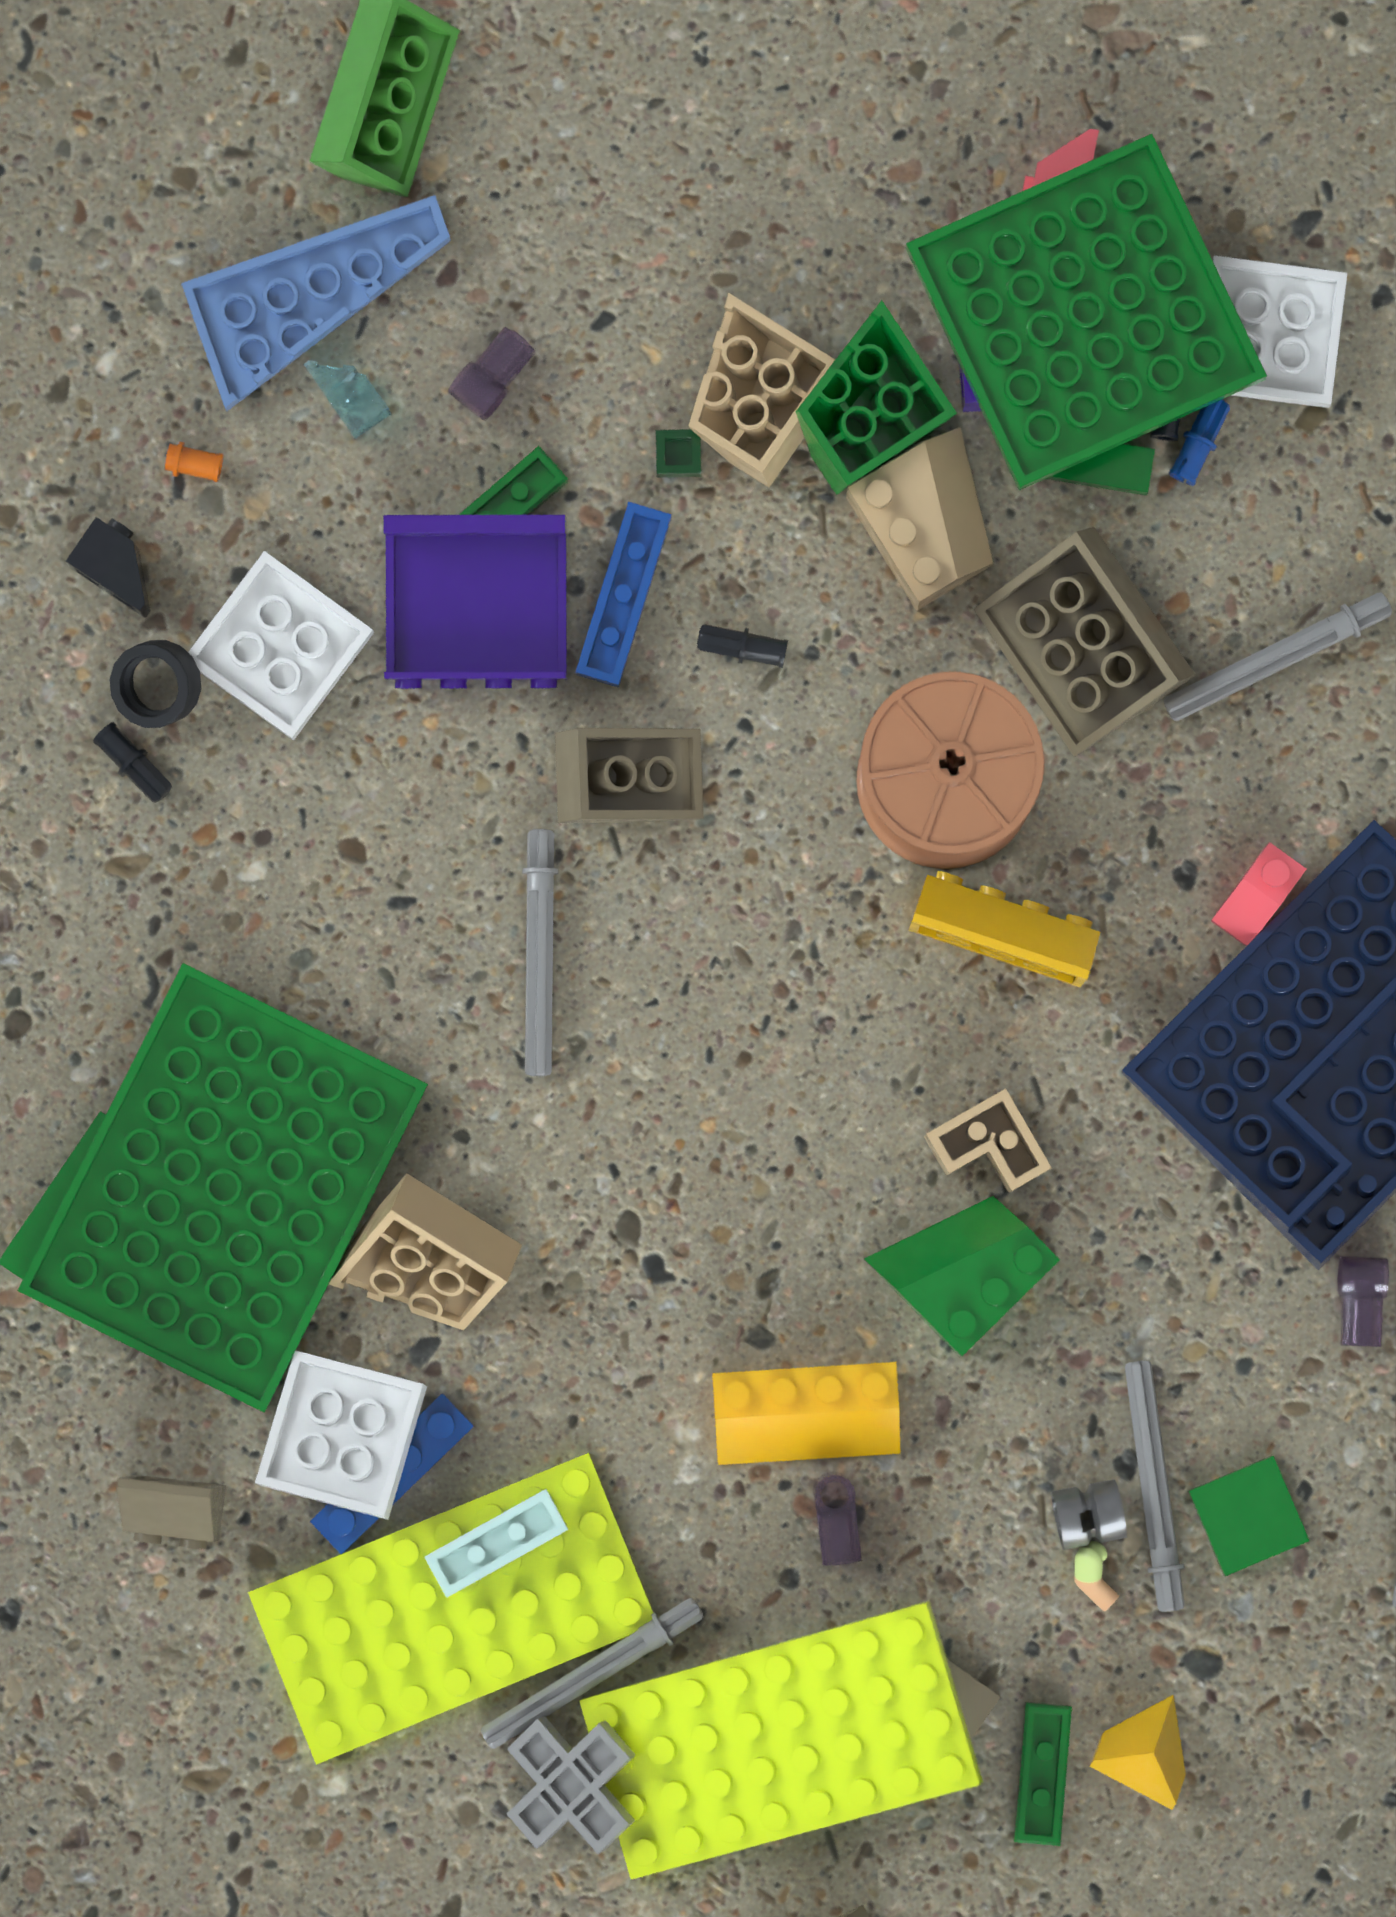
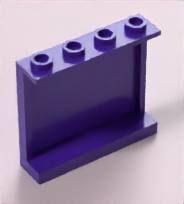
M383 515V528L386 535V672H384V679L395 680V689H421L422 680H440L441 689L467 688V680H485V688L508 689L512 688V680H530V688L550 689L557 688V680H567L566 515Z

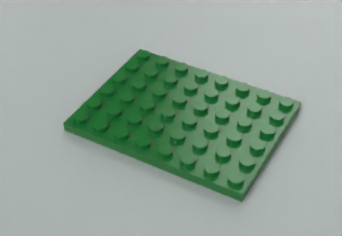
M182 963L17 1291L265 1413L428 1084Z

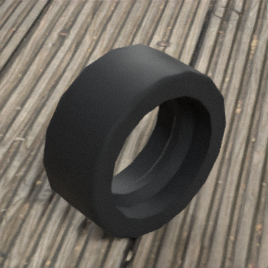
M149 640L124 651L114 663L109 679L111 697L117 710L129 722L143 728H162L187 717L197 705L202 689L200 671L194 658L182 646L168 640ZM147 658H160L172 668L177 678L178 694L176 700L170 707L164 710L148 708L139 700L134 689L133 675L135 668L141 661Z

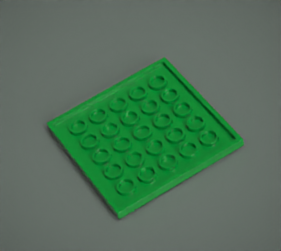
M1149 134L906 243L905 249L1018 490H1022L1262 382L1267 377L1153 134Z

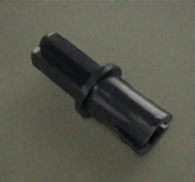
M707 624L701 626L697 640V649L700 651L738 658V663L740 664L743 663V660L775 665L779 668H783L788 640L749 633V628H745L744 632Z
M114 722L105 726L93 739V743L96 746L98 745L120 768L118 774L121 777L127 775L151 802L156 803L162 800L172 789L171 783L146 758L147 751L144 748L139 750L117 728Z

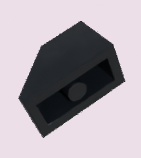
M95 517L66 559V563L72 570L146 618L151 610L140 552L135 543L130 540L134 533L113 518L106 524Z

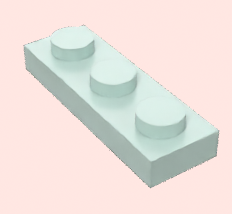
M545 1489L425 1556V1559L447 1598L567 1531L568 1527L548 1490Z

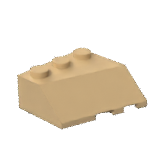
M728 293L724 306V317L720 330L717 331L712 346L714 350L707 373L704 374L689 422V428L732 465L770 488L804 439L795 411L835 359Z
M961 427L923 441L847 488L846 499L916 611L993 565Z
M406 1174L364 1223L340 1261L329 1285L343 1289L345 1283L367 1290V1298L383 1303L384 1298L388 1297L408 1304L411 1313L465 1330L508 1282L522 1245L414 1177Z

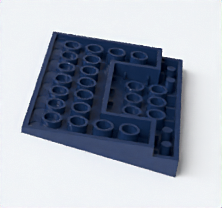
M1375 820L1286 906L1121 1072L1317 1270L1396 1193V839Z

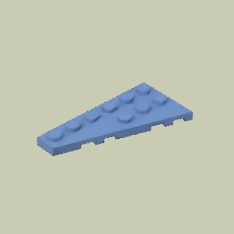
M435 195L181 283L226 411L246 398L451 241Z

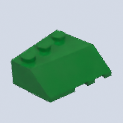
M882 300L795 411L811 458L836 495L945 424L957 414Z
M994 1196L864 1258L878 1275L959 1357H962L1060 1261L1027 1225Z

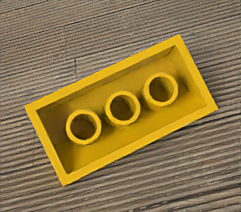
M937 871L936 877L926 876L908 931L1077 987H1081L1087 981L1100 936V931L1091 929L1092 921L1072 914H1067L1065 920L1048 915L1049 907L1030 900H1024L1022 906L1006 901V893L992 887L981 885L979 891L962 886L963 879L950 873Z
M896 1362L712 1373L718 1465L901 1454Z

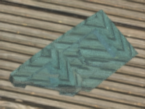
M310 360L304 363L306 370L354 439L391 415L388 406L365 374H359L355 366L343 365L342 368L319 365L317 361Z

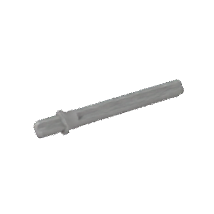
M1376 593L1350 607L1343 604L1340 606L1341 611L1167 696L1164 699V705L1169 716L1174 721H1179L1352 635L1355 638L1360 637V631L1391 616L1392 609L1388 599L1382 593Z
M548 829L529 830L527 834V868L522 869V874H527L525 1073L529 1076H548L552 1072L554 875L558 874L559 869L554 868V833Z
M1146 1360L1135 1361L1125 1365V1374L1152 1567L1147 1569L1148 1573H1153L1159 1611H1177L1183 1609L1185 1605L1180 1569H1184V1564H1179L1152 1364Z
M688 1598L661 1616L654 1612L651 1614L652 1620L639 1627L636 1632L483 1726L481 1733L486 1743L492 1749L499 1747L529 1728L538 1718L542 1716L547 1717L647 1653L655 1651L666 1643L672 1646L674 1644L673 1637L703 1618V1612L693 1598Z

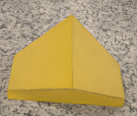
M1174 1694L1105 1730L1099 1739L1090 1764L1091 1768L1172 1810L1177 1803L1186 1776Z

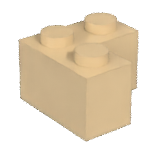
M1007 1089L984 1100L924 1136L946 1176L986 1154L1008 1193L1052 1168Z

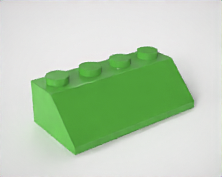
M360 0L309 162L341 179L398 196L408 197L460 30L408 0Z

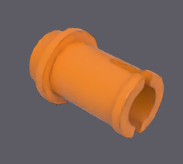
M180 441L178 445H169L165 470L172 471L175 477L182 473L218 482L223 466L224 454L185 447V442Z

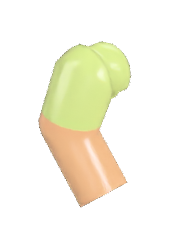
M1090 1541L1089 1545L1079 1548L1075 1555L1074 1580L1076 1585L1105 1612L1118 1599L1119 1595L1102 1579L1103 1561L1107 1558L1106 1548L1100 1542Z

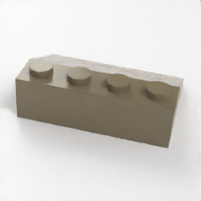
M1095 527L1075 532L974 608L984 626L1074 757L1159 702L1195 676L1187 661Z

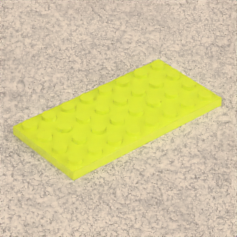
M589 1453L248 1592L316 1765L628 1637L636 1632L639 1627L652 1620L651 1614L654 1613ZM547 1489L568 1530L446 1598L425 1556Z
M930 1601L579 1700L588 1733L600 1722L606 1720L635 1753V1756L605 1785L635 1820L619 1836L631 1880L971 1788L983 1783Z

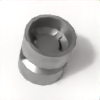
M1115 1479L1089 1484L1087 1492L1083 1493L1077 1487L1051 1492L1057 1531L1063 1550L1087 1546L1092 1537H1096L1100 1542L1127 1538L1122 1501ZM1089 1510L1090 1520H1080L1079 1513Z

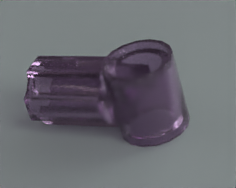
M505 326L475 363H468L451 384L448 393L485 421L501 404L508 392L507 387L533 357L535 349L518 333Z
M1340 1256L1337 1275L1338 1295L1342 1297L1340 1345L1381 1347L1383 1299L1387 1297L1389 1285V1263L1387 1258Z
M828 1472L821 1475L813 1486L823 1566L851 1564L862 1561L855 1504L856 1493L851 1481L839 1472ZM830 1482H840L846 1487L847 1496L840 1505L829 1506L822 1501L821 1492L824 1486Z

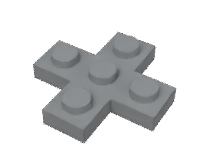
M542 1716L507 1748L537 1783L507 1813V1816L536 1849L543 1846L569 1821L594 1851L599 1854L608 1848L635 1821L605 1786L635 1756V1753L606 1720L600 1722L572 1748L549 1720Z

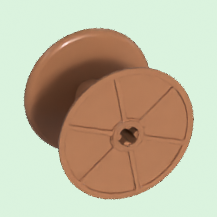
M939 672L922 676L893 692L878 708L869 723L857 767L856 785L860 807L875 835L885 846L902 858L918 865L937 869H954L974 865L1002 850L1016 836L1036 802L1043 781V745L1037 726L1030 713L1011 692L996 682L965 672Z

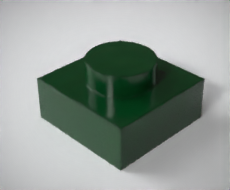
M691 429L656 430L657 478L702 477L701 437Z

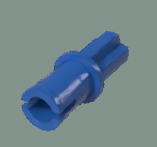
M1219 400L1200 409L1191 430L1184 431L1183 437L1186 440L1172 469L1168 472L1171 477L1180 482L1187 480L1186 484L1195 486L1196 479L1209 452L1215 451L1217 448L1214 441L1230 410V405L1227 402Z

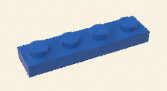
M628 501L575 671L576 675L619 688L672 514Z
M443 1393L418 1416L393 1505L474 1427ZM327 1504L310 1522L340 1554H343L379 1517Z

